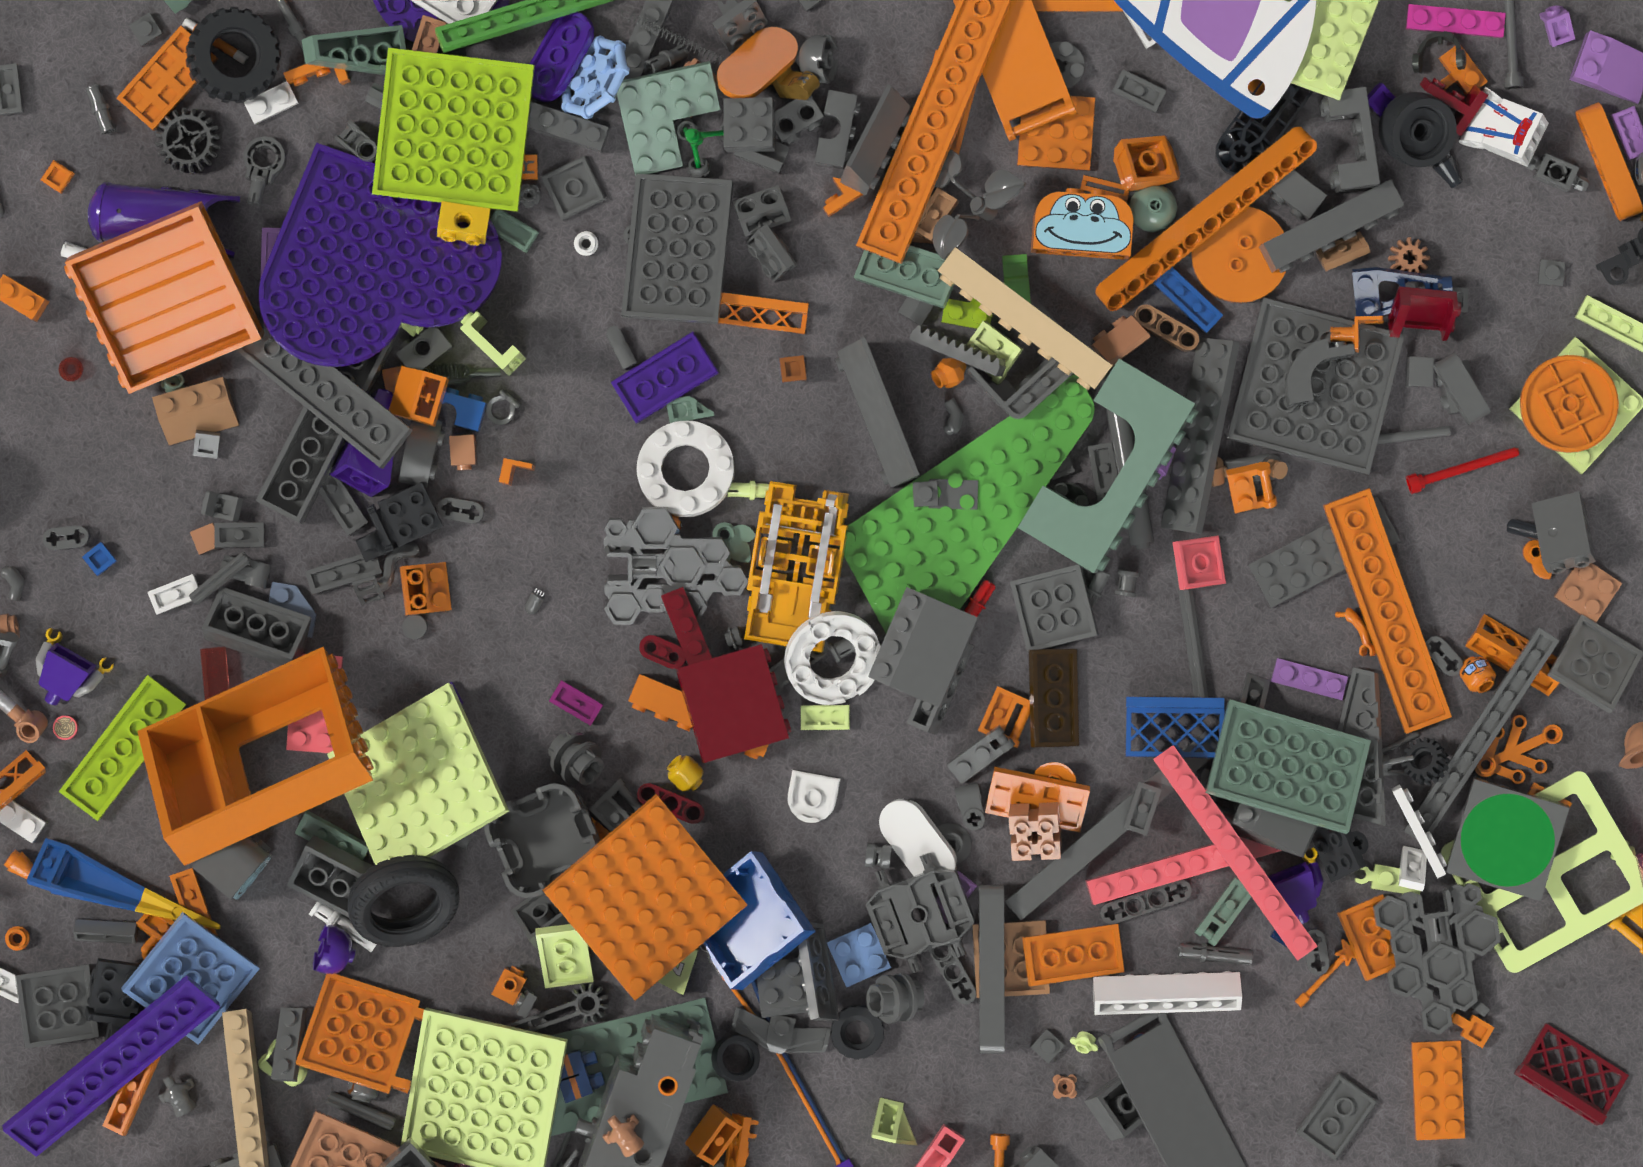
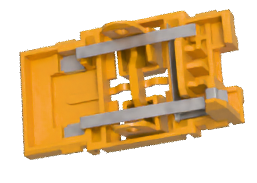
M770 481L769 490H766L764 505H766L765 512H759L747 585V590L752 591V594L748 600L747 611L749 612L744 639L787 646L791 636L802 623L813 616L832 611L829 609L831 604L836 605L835 596L838 593L847 538L845 535L848 525H844V518H847L849 494L824 490L822 498H818L817 501L795 498L797 485ZM761 533H763V534H769V537H762V539H761V546H760V552H759V558H758V564H757V565H758L759 567H763V570L755 569V568H756V562H757V556H758V550H759V544H760ZM794 533H799L797 554H791L792 541L777 539V536L793 538ZM805 535H810L809 541L820 543V546L810 545L808 556L802 555ZM828 544L840 546V549L828 547ZM789 561H795L792 581H787V574L772 572V569L787 571ZM800 562L807 563L806 574L814 576V579L803 577V583L797 582ZM823 577H824V578L835 579V581H834V582L823 581ZM825 640L819 641L812 651L823 652Z

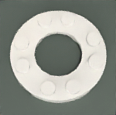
M677 421L656 430L642 446L637 460V477L641 490L647 500L655 507H666L670 514L677 517H693L712 510L726 497L734 479V460L725 439L710 426L695 421ZM692 446L701 450L707 457L709 462L708 476L703 484L696 489L688 491L676 490L669 486L663 478L661 469L664 458L676 447Z
M841 611L821 613L802 623L791 636L785 650V670L795 690L804 698L823 705L842 704L846 702L845 700L857 694L859 696L863 694L874 682V679L869 678L868 675L881 645L874 630L862 618ZM830 636H841L849 640L855 647V662L850 670L844 675L833 679L823 678L815 674L809 662L812 649L819 641L826 640Z

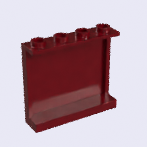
M762 644L676 669L702 763L789 738L788 733L791 732V727L788 719H783L781 710L785 709L781 695H776L774 686L778 685L774 671L770 672L769 670L770 654L767 648L763 649Z

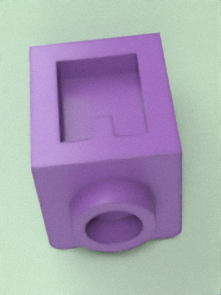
M1551 6L1545 12L1539 14L1540 19L1545 24L1549 44L1552 47L1575 39L1569 12L1562 6Z

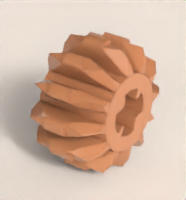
M1411 237L1406 238V246L1402 240H1398V248L1394 246L1390 248V251L1396 254L1388 257V261L1396 262L1390 269L1398 267L1401 271L1421 273L1419 268L1422 270L1428 268L1422 262L1430 260V256H1422V253L1427 251L1428 248L1425 246L1419 249L1420 240H1416L1414 245H1412ZM1407 252L1415 259L1410 264H1408L1407 260L1403 259V256L1408 254Z

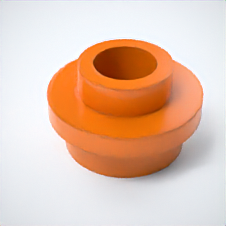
M21 926L10 928L5 935L7 946L15 951L26 948L30 942L29 932ZM15 934L22 936L20 943L14 941Z

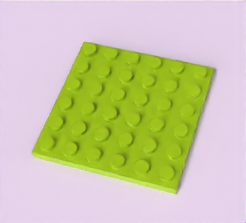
M388 48L372 194L433 202L445 201L518 212L535 65Z

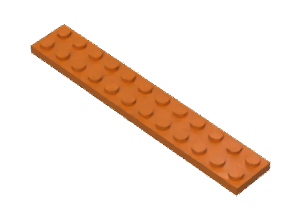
M1012 0L958 1L856 244L858 248L899 264L903 263Z

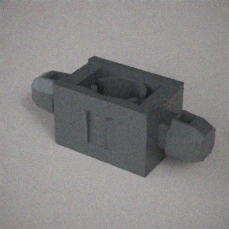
M1547 153L1540 160H1538L1537 156L1533 155L1528 167L1524 166L1530 171L1536 170L1533 179L1563 192L1569 191L1571 186H1573L1574 190L1586 191L1589 184L1587 178L1581 175L1576 176L1579 167ZM1557 167L1560 169L1562 176L1566 174L1567 176L1566 178L1554 179L1549 169Z

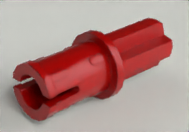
M984 580L973 598H969L970 603L964 612L978 617L982 609H986L984 606L996 589V586L988 580Z

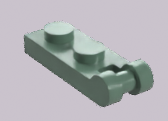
M1233 878L1194 931L1197 935H1203L1209 940L1208 943L1213 947L1219 942L1251 898L1238 879ZM1211 922L1219 926L1215 932L1208 928Z

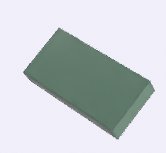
M496 209L490 218L498 237L525 253L529 251L539 234L538 231L500 209Z

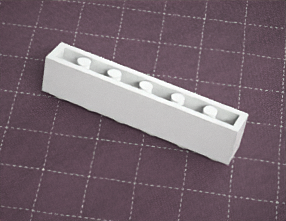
M1199 972L1197 974L1174 973L1137 976L1129 974L1125 976L1103 975L1093 977L1094 1015L1241 1010L1242 989L1240 972Z

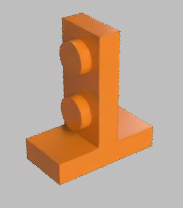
M305 64L284 72V76L289 85L294 83V86H299L308 82V77L317 75L319 78L330 74V69L332 68ZM334 68L341 85L351 82L346 70Z

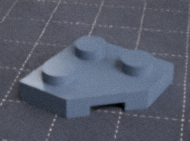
M272 582L269 603L310 616L311 624L308 637L313 638L317 613L310 606L300 589L295 585Z

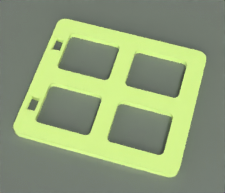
M1576 771L1534 794L1557 802L1571 794H1577L1597 828L1596 834L1554 857L1545 887L1566 921L1564 927L1530 946L1518 950L1498 918L1497 911L1521 898L1522 895L1499 888L1487 894L1483 892L1478 882L1468 880L1464 883L1461 877L1453 875L1458 885L1465 886L1467 883L1480 887L1482 899L1476 905L1483 908V913L1497 918L1499 933L1503 932L1509 945L1502 949L1498 943L1494 948L1510 972H1520L1643 903V870L1589 777L1582 771ZM1454 840L1442 847L1441 854L1446 864L1448 863ZM1608 850L1627 879L1630 889L1591 912L1582 914L1562 882L1561 876L1601 852Z

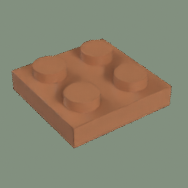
M1590 563L1589 566L1584 568L1573 567L1554 595V598L1596 623L1622 583L1593 563Z

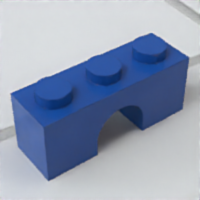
M446 388L442 404H451L455 407L457 416L454 425L480 432L487 404L482 402L483 397L469 394L468 398L459 396L458 390Z

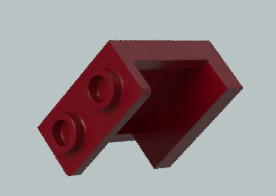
M1399 286L1388 317L1390 337L1399 338L1403 327L1439 330L1442 341H1447L1450 333L1454 332L1456 317H1459L1461 314V302H1458L1457 292Z

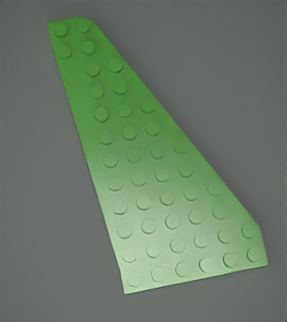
M1074 374L1066 379L1024 418L1014 419L1010 416L913 481L929 482V479H948L951 487L958 488L962 485L963 480H978L977 510H970L974 505V499L970 495H964L960 499V505L964 509H951L947 506L940 509L929 508V506L914 507L912 482L848 525L845 535L847 538L844 557L885 633L889 629L906 587L961 609L1023 520L1042 486H1047L1093 419L1094 403L1087 389L1076 382L1079 378L1077 375ZM937 486L939 498L941 495V489Z

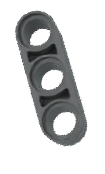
M1455 352L1433 364L1436 374L1468 425L1491 413L1486 401Z

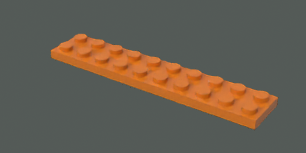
M1370 488L1324 504L1323 508L1404 733L1407 734L1452 717Z

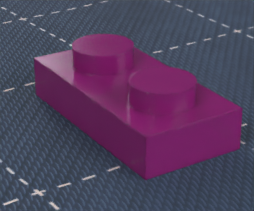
M562 680L549 702L590 726L603 707V704Z

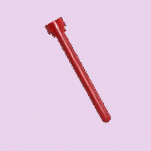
M1514 447L1424 476L1421 474L1417 475L1416 473L1407 475L1408 489L1411 494L1421 492V489L1425 488L1427 484L1517 457L1520 451Z

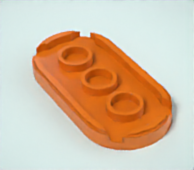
M767 27L757 31L719 66L717 71L719 89L730 98H754L758 96L795 62L798 51L795 37L787 30L778 27Z

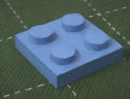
M871 923L827 942L846 988L891 968Z

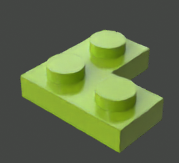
M974 298L970 303L948 299L947 305L943 310L941 323L978 329L982 321L991 324L992 315L989 316L978 308L981 303Z

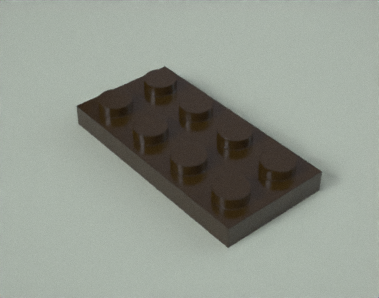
M1077 649L1029 650L1031 747L1079 746Z

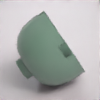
M1163 185L1136 190L1129 203L1134 224L1138 228L1152 233L1162 231L1170 226L1176 217L1178 208L1175 196Z

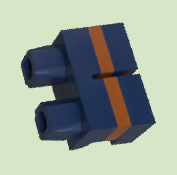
M579 1049L565 1054L561 1075L563 1080L560 1081L565 1104L590 1095L595 1089L605 1085L602 1071L589 1075L586 1067L598 1063L595 1050L582 1052Z

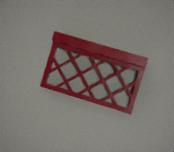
M1547 1023L1544 1024L1521 1065L1514 1072L1516 1076L1595 1126L1603 1125L1607 1118V1112L1629 1076ZM1547 1031L1555 1035L1557 1046L1545 1048L1543 1038ZM1563 1047H1574L1578 1059L1566 1062ZM1558 1049L1562 1063L1550 1066L1546 1051ZM1542 1052L1546 1067L1537 1069L1529 1062L1534 1054ZM1581 1052L1588 1057L1582 1058ZM1593 1059L1596 1061L1599 1072L1587 1075L1583 1060ZM1579 1062L1582 1076L1570 1078L1567 1064ZM1563 1065L1566 1080L1558 1082L1553 1079L1551 1068ZM1545 1069H1546V1070H1547V1074H1545V1073L1542 1072L1541 1070H1545ZM1613 1072L1620 1076L1616 1086L1607 1088L1604 1073ZM1600 1075L1603 1089L1591 1092L1588 1077ZM1583 1079L1587 1093L1577 1094L1574 1092L1571 1081ZM1604 1092L1606 1103L1602 1109L1594 1104L1592 1094ZM1587 1095H1588L1589 1101H1588L1587 1099L1583 1098V1096H1587Z

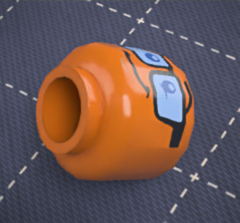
M1469 657L1463 662V666L1460 669V677L1470 691L1484 693L1493 687L1496 673L1486 658Z

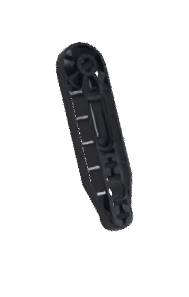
M1262 81L1256 87L1252 95H1254L1257 92V90L1263 83ZM1290 83L1278 103L1265 117H1262L1259 123L1252 117L1247 124L1239 120L1238 116L1242 112L1240 110L1219 138L1215 147V158L1218 166L1231 176L1238 173L1244 168L1242 163L1246 162L1248 165L1258 157L1252 156L1251 151L1261 154L1264 152L1263 143L1270 147L1280 139L1314 91L1311 90L1302 104H1300L1293 98L1300 86ZM1284 99V104L1265 128L1262 125L1263 122L1271 116L1276 106ZM1290 102L1298 107V109L1286 124L1279 116ZM1234 122L1242 127L1229 130ZM1276 122L1283 126L1284 129L1272 144L1265 138V135ZM1249 126L1257 129L1261 136L1259 137L1255 132L1249 130ZM1250 135H1252V138L1249 140V142H1246ZM1234 148H1244L1243 154L1245 157H1242V155L1239 158L1236 157V150ZM1232 162L1233 164L1228 170L1227 167Z

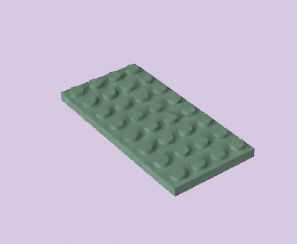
M705 997L550 1035L568 1039L565 1054L579 1049L582 1052L595 1050L598 1063L586 1067L589 1075L602 1071L605 1085L595 1089L592 1094L566 1104L559 1086L551 1136L574 1131L579 1118L592 1122V1118L596 1116L617 1055L621 1054L633 1059L636 1043L642 1042L641 1029L645 1019L650 1020L651 1014L686 1026H690L686 1019L693 1018L701 1025L698 1033L703 1034V1040L695 1060L696 1071L684 1103L728 1093L725 1079L717 1075L712 1066L711 1056L716 1040Z

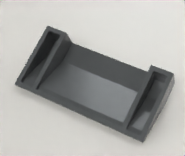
M866 338L859 339L837 351L839 357L835 358V362L839 372H845L883 468L879 472L884 485L889 484L890 488L918 478L919 472Z

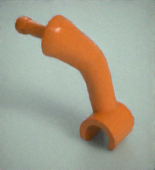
M1349 607L1345 612H1336L1335 617H1345L1347 622L1352 623L1357 629L1363 644L1359 648V654L1366 656L1368 653L1367 649L1369 648L1370 656H1375L1376 652L1371 643L1367 627L1360 616Z

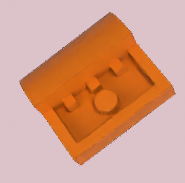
M446 562L400 567L406 616L452 610Z

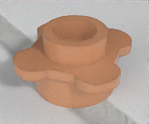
M1073 1074L1068 1076L1055 1075L1053 1077V1082L1055 1083L1053 1096L1057 1099L1061 1097L1075 1098L1077 1095L1075 1090L1077 1078ZM1064 1084L1067 1085L1066 1089L1062 1087Z

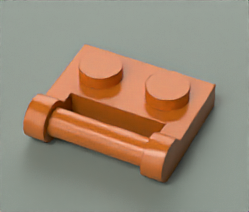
M1259 462L1226 470L1235 513L1262 507L1270 509L1277 505V498L1273 494L1269 475L1271 467L1268 462ZM1255 475L1260 476L1263 495L1257 497L1252 477Z
M997 686L978 731L987 734L998 725L1005 731L1016 703L1021 704L1023 707L1010 737L1005 735L1008 739L1011 738L1015 743L1013 747L1018 748L1020 744L1018 740L1030 715V700Z

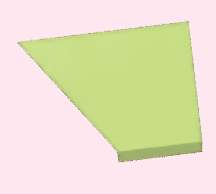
M880 1098L871 1133L872 1138L897 1144L917 1145L903 1110L904 1103Z

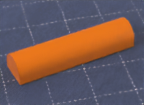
M161 1056L117 1091L102 1126L122 1136L127 1135Z

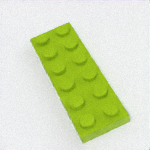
M147 675L59 792L95 820L99 821L144 762L137 731L184 710L187 704L151 676Z

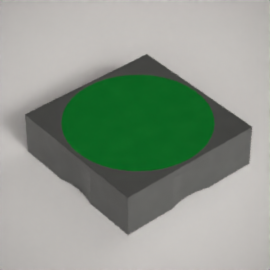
M1473 777L1459 831L1455 836L1446 866V873L1541 901L1569 812V805L1537 795L1520 793L1507 786Z

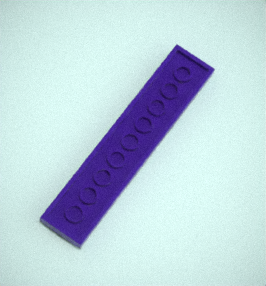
M186 975L2 1125L3 1131L37 1157L220 1008L219 1001Z

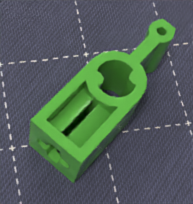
M1027 254L1002 256L1004 284L1031 304Z

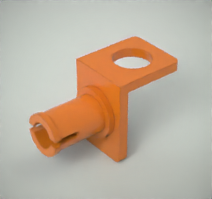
M1355 316V324L1352 327H1330V341H1353L1355 352H1359V324L1384 323L1383 316Z

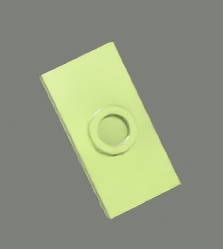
M801 705V730L850 729L849 705Z

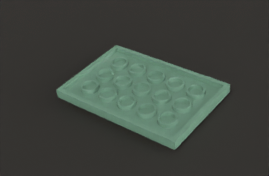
M1230 699L1227 704L1205 793L1348 834L1371 740Z

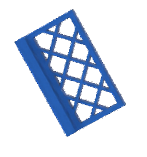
M1126 697V757H1157L1162 752H1159L1153 744L1164 735L1179 751L1182 758H1214L1215 752H1208L1202 745L1211 736L1217 741L1219 740L1214 733L1219 729L1220 736L1225 716L1224 698ZM1132 713L1143 714L1148 719L1139 730L1132 724ZM1147 714L1155 715L1152 718H1150ZM1160 714H1167L1173 720L1164 730L1153 721ZM1171 714L1179 715L1176 718H1174ZM1184 714H1191L1197 720L1188 731L1178 722ZM1196 714L1204 715L1201 718H1199ZM1209 714L1219 715V725L1213 731L1202 722ZM1150 723L1161 732L1151 742L1141 733ZM1175 723L1185 732L1176 742L1166 734ZM1199 724L1209 732L1200 743L1190 734ZM1133 728L1136 733L1131 737V729ZM1138 735L1148 744L1142 751H1131V742ZM1187 735L1197 744L1191 752H1184L1178 746ZM1151 747L1155 752H1148L1147 750ZM1199 748H1201V750H1202L1203 752H1196V751H1197Z

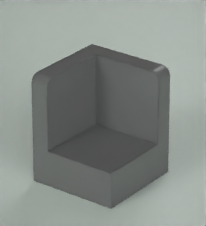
M1408 357L1405 387H1432L1434 358Z

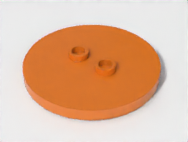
M1246 207L1191 252L1192 265L1197 279L1209 293L1227 302L1248 303L1265 297L1279 285L1285 272L1280 273L1278 269L1272 273L1259 246L1283 234L1282 228L1267 213L1254 207Z
M1577 355L1558 356L1540 364L1526 379L1520 395V413L1526 429L1541 445L1557 452H1580L1597 445L1611 431L1618 414V394L1609 374L1596 362Z

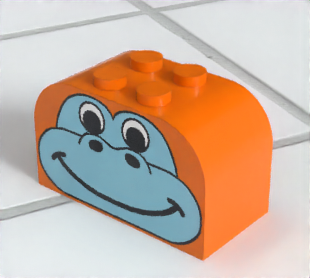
M1066 188L1065 192L1051 193L1040 201L1035 210L1031 253L1128 260L1131 256L1132 211L1124 200L1116 196L1105 195V191L1091 190L1089 194L1081 193V189Z

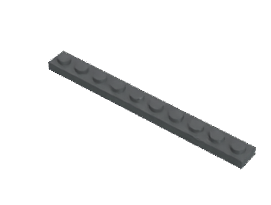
M1537 627L1450 759V764H1447L1449 767L1448 772L1443 770L1442 773L1445 776L1437 778L1439 782L1433 784L1417 808L1425 823L1421 824L1425 833L1430 831L1432 834L1560 641L1540 627ZM1407 823L1403 830L1417 839L1411 826Z

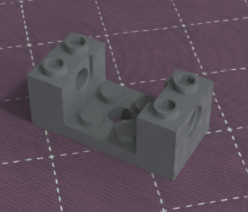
M1366 87L1346 89L1343 91L1340 100L1324 95L1321 102H1319L1320 117H1325V122L1354 118V122H1351V131L1353 137L1357 136L1358 144L1354 147L1356 161L1360 160V162L1337 165L1332 170V174H1329L1331 189L1335 188V193L1340 194L1377 187L1380 184Z

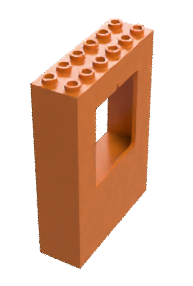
M324 646L137 731L163 839L184 866L373 781L370 770H373L374 767L369 756H366L365 753L368 752V747L365 740L360 736L363 734L362 727L359 721L355 719L358 716V712L354 704L350 702V699L353 698L348 685H345V682L348 681L347 675L343 668L338 669L333 653L329 655ZM322 710L335 757L251 795L239 748Z

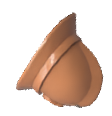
M1638 722L1628 729L1624 739L1625 755L1619 763L1620 767L1625 769L1643 767V722Z

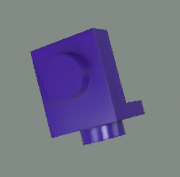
M1380 82L1367 95L1369 107L1379 118L1382 116L1385 107L1396 98Z

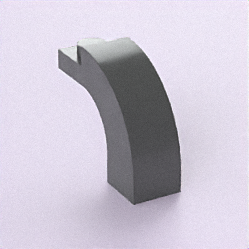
M1327 338L1306 347L1293 361L1286 376L1285 399L1287 407L1312 403L1314 397L1311 376L1315 367L1326 361L1352 357L1355 354L1354 345H1347L1346 341L1333 343L1332 348H1329Z

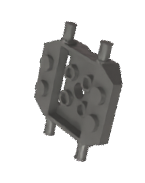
M929 853L919 856L925 869L923 873L890 884L888 882L884 869L874 872L880 886L866 903L884 955L908 960L912 973L922 970L916 957L917 954L950 943L953 944L957 957L967 954L961 941L962 936L976 922L958 872L935 868ZM932 883L935 884L951 929L946 927L931 887ZM915 908L924 910V920L918 921L913 917V910Z

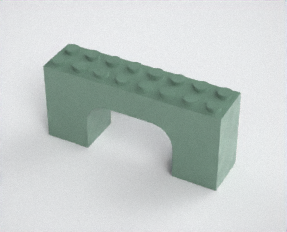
M1118 359L1094 401L1122 417L1131 425L1135 435V444L1106 496L1099 503L1085 507L1076 504L1048 486H1042L1018 526L1022 531L1092 573H1097L1098 570L1104 571L1110 561L1107 555L1111 549L1116 550L1123 539L1119 535L1124 528L1129 529L1135 519V516L1132 515L1136 507L1141 508L1148 497L1145 494L1149 486H1155L1161 474L1157 473L1161 465L1167 466L1173 456L1170 450L1174 444L1179 445L1186 434L1183 431L1187 422L1192 424L1199 412L1195 410L1197 404L1121 359Z

